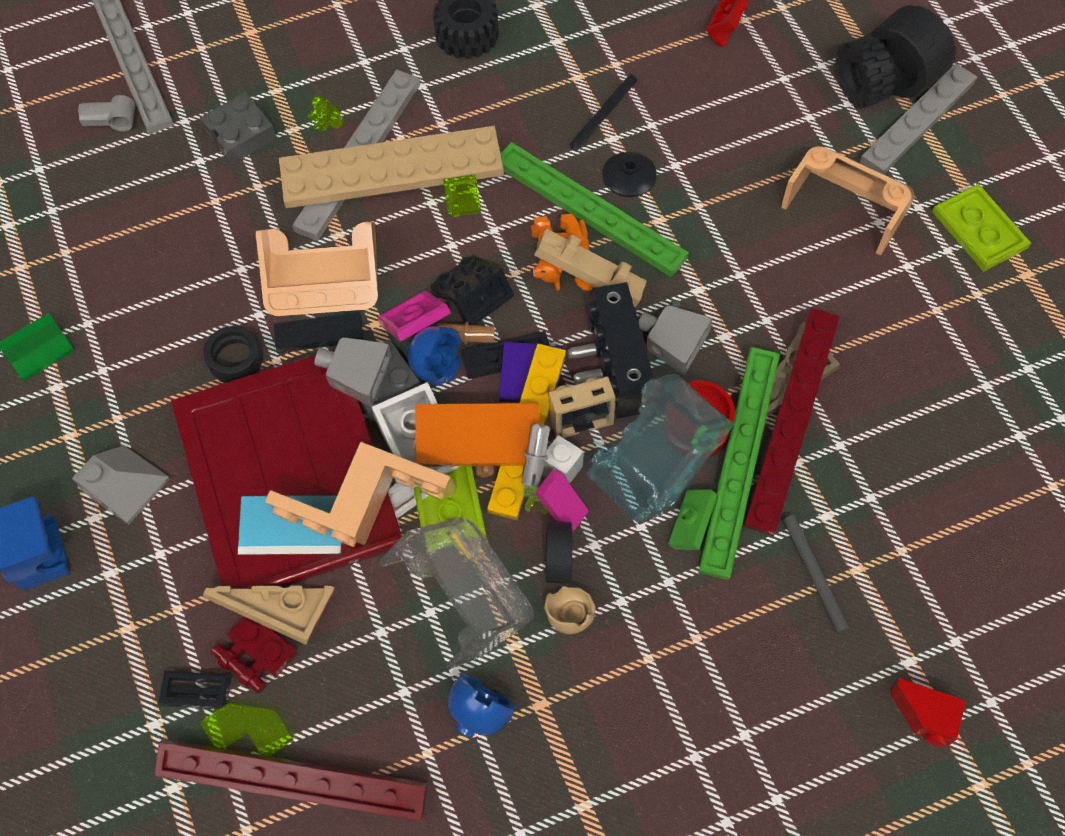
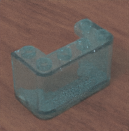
M667 374L658 379L652 378L643 386L641 390L643 394L641 402L643 404L638 410L640 415L636 421L628 424L623 430L622 435L624 437L619 444L606 451L601 449L594 455L591 460L593 465L586 473L639 525L660 516L674 504L733 426L731 421L678 374Z

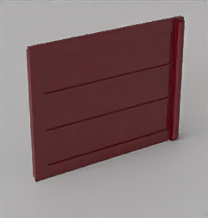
M316 355L170 400L222 586H231V589H252V586H280L283 588L405 545L387 491L365 545L356 542L355 546L352 547L341 543L340 554H238L241 496H268L270 490L284 496H337L360 442L373 446L358 400L329 385L326 378L327 369L315 365Z

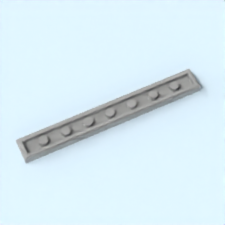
M92 0L148 133L152 134L174 126L120 0Z

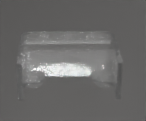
M459 517L409 530L379 561L382 567L405 561L413 575L420 578L434 576L467 625L458 635L461 650L446 664L449 669L482 657L524 628L534 618V610L478 527L467 518Z

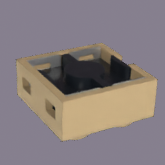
M597 377L590 378L581 384L574 386L564 385L549 392L550 422L555 437L559 435L565 438L579 434L580 431L595 430L614 424L615 395L608 377L600 379Z

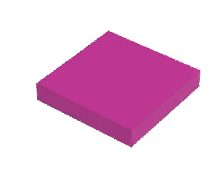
M424 290L379 315L377 319L381 327L401 342L451 314L447 304Z

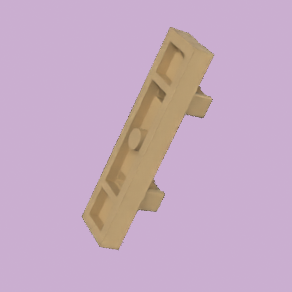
M546 228L534 254L535 256L595 287L628 282L634 307L638 305L647 281L631 273V265L622 261L617 266L579 246L581 239L571 235L566 239Z

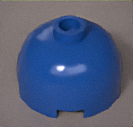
M434 326L424 328L415 335L408 345L407 356L409 367L418 379L435 386H441L443 382L450 383L461 363V358L457 357V344L462 345L458 332L452 328Z
M462 673L453 683L448 695L450 715L458 722L455 728L473 738L475 733L482 736L496 734L510 721L516 705L498 690L494 693L482 686L483 681Z

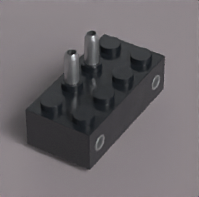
M628 282L593 288L592 300L588 301L590 315L587 316L589 332L595 333L596 340L593 341V344L571 347L567 350V354L570 359L595 355L596 358L601 357L602 365L600 369L576 373L573 376L574 383L581 384L587 379L594 377L599 379L608 377L615 395V415L617 419L651 413L656 384Z

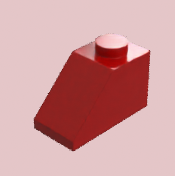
M901 678L891 686L890 694L916 736L925 738L924 742L935 747L949 746L958 739L966 700Z

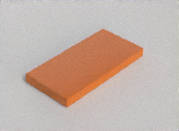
M539 403L415 404L416 463L425 467L525 466L526 457L524 452L528 451L531 427L533 424H539Z

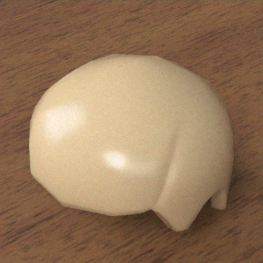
M562 586L555 594L549 593L546 596L544 609L550 625L558 632L568 635L576 634L586 629L593 622L595 604L591 595L583 589Z

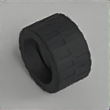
M907 5L899 8L869 33V35H873V38H879V44L883 42L885 45L884 51L890 54L888 59L890 63H893L894 69H891V72L895 74V80L892 81L895 86L894 90H891L893 95H898L902 98L920 96L949 71L955 62L956 46L954 45L955 41L950 33V29L939 16L922 6Z

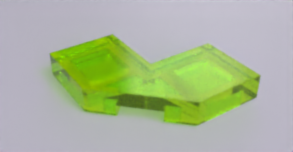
M228 703L200 722L216 748L225 749L248 733L260 754L271 756L294 740L275 710Z

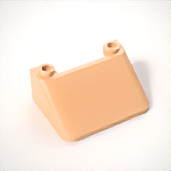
M375 221L360 223L353 229V246L289 250L288 238L282 231L278 229L256 231L263 304L266 311L271 315L286 316L364 310L371 308L377 302L378 278Z

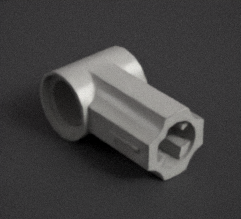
M124 95L114 96L111 102L82 103L78 107L79 121L82 126H110L117 131H129L133 127L136 105L133 99Z

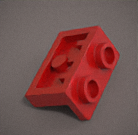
M749 0L720 1L706 29L719 47L726 45L732 31L738 27L739 20L748 7Z

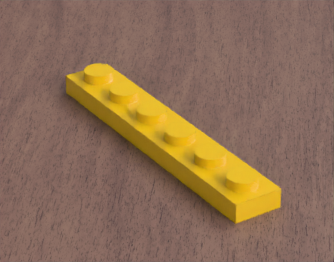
M537 343L520 403H539V424L546 425L549 415V392L557 388L566 357V350ZM500 466L487 508L488 513L518 520L528 487L521 484L525 466Z

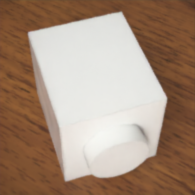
M558 435L546 450L548 460L544 461L542 474L547 477L553 469L561 471L570 484L583 467L584 451Z

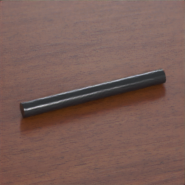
M633 74L627 76L572 140L570 147L573 150L578 151L634 86L637 78Z

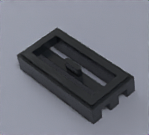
M164 671L158 704L166 707L226 710V699L229 697L230 691L228 687L231 684L232 677L227 674ZM170 682L221 683L220 688L171 686ZM168 693L219 697L218 700L168 697Z

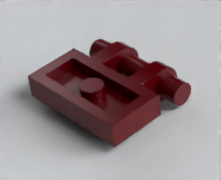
M243 617L226 635L234 643L230 649L227 650L219 643L211 650V654L218 659L217 663L224 670L232 671L239 677L238 681L245 688L253 689L257 694H260L267 686V683L260 678L265 671L276 678L298 654L293 647L270 628L247 617ZM244 653L255 661L249 668L239 660Z

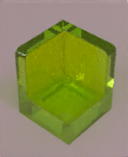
M476 175L443 179L449 218L481 212Z

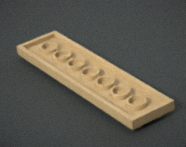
M495 126L279 158L283 199L286 208L504 176Z

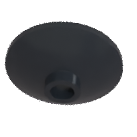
M618 153L612 156L603 168V181L610 191L619 196H641L650 191L656 182L657 172L653 162L640 153Z

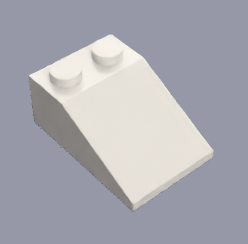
M428 382L372 406L374 418L391 453L416 463L415 404H438ZM462 466L427 468L446 474Z

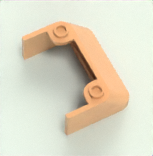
M824 147L811 148L789 179L781 208L787 209L810 172L894 211L895 214L886 227L876 254L881 256L914 200L913 190L908 185Z

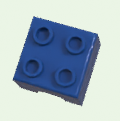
M35 497L0 508V572L3 573L7 583L13 582L23 591L70 573L57 520L51 514L41 516L39 507H42V504Z

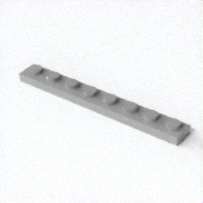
M396 69L344 148L382 143L419 88L420 79ZM345 200L306 205L292 225L294 232L319 241Z

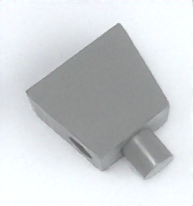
M669 305L664 308L659 318L644 312L639 319V326L641 330L649 333L647 337V349L649 352L685 376L710 333L712 318Z
M341 338L335 352L319 348L315 357V365L327 369L326 378L330 386L369 406H373L392 354L389 344Z

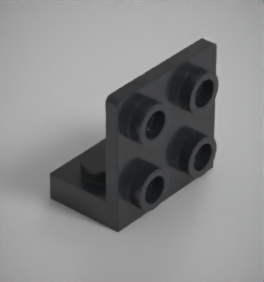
M474 255L463 258L459 265L449 272L441 274L437 281L430 285L433 292L454 302L464 324L468 322V325H476L514 297V293L502 268Z

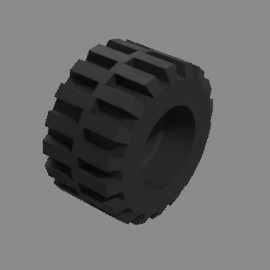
M439 0V3L434 6L435 37L441 50L445 49L446 54H454L455 58H460L461 56L465 57V59H471V56L477 58L483 52L488 53L490 47L496 45L499 30L498 10L494 1Z

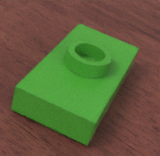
M713 490L686 491L668 543L673 549H700L717 498V494Z

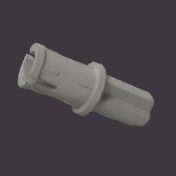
M533 424L531 427L528 451L524 452L526 462L523 480L521 481L522 485L530 487L531 484H534V487H540L544 461L548 460L546 449L550 428L547 425Z

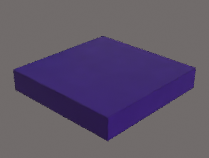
M504 342L499 401L520 403L537 344ZM546 345L554 348L563 349V346ZM560 374V378H559V381H558L557 388L560 387L561 374Z

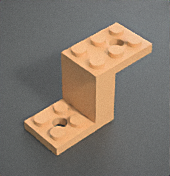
M360 442L330 514L271 490L265 503L272 506V513L281 519L297 524L298 519L302 520L301 525L308 527L307 529L324 536L327 531L332 532L331 537L341 543L354 547L356 542L363 545L366 544L393 478L396 479L395 482L411 489H413L414 484L418 485L421 489L425 490V494L442 500L443 495L452 498L456 486L448 475Z

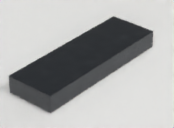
M360 312L274 324L275 345L278 354L334 346L338 344L341 338L364 340Z
M542 331L461 350L468 380L502 372L504 342L549 345L546 332Z

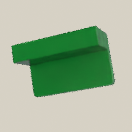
M49 313L0 341V350L23 381L30 379L74 352V348Z

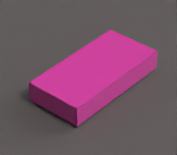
M553 469L535 492L556 522H571L573 531L589 512L561 471Z

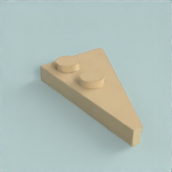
M217 586L215 588H206L203 597L306 645L334 592V587L324 586V588L302 589V586H290L288 588L280 586H252V589H231V586Z

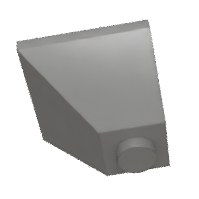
M124 445L93 455L72 478L87 496L128 525L170 480L169 476Z

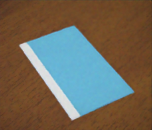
M241 496L238 554H340L341 542L331 537L332 532L327 531L324 536L301 525L302 520L298 519L297 524L279 518V516L272 513L273 507L265 503L267 496ZM286 496L329 514L337 496Z

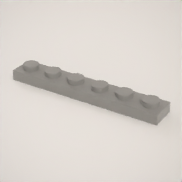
M956 63L862 155L860 163L885 174L975 84L977 76Z

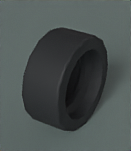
M239 326L224 327L214 332L206 341L203 350L204 360L210 372L223 383L256 374L260 370L263 361L262 349L255 335L248 329ZM235 343L248 345L250 355L243 363L233 367H224L218 364L217 355L226 346Z
M547 522L546 583H571L573 550L571 522Z

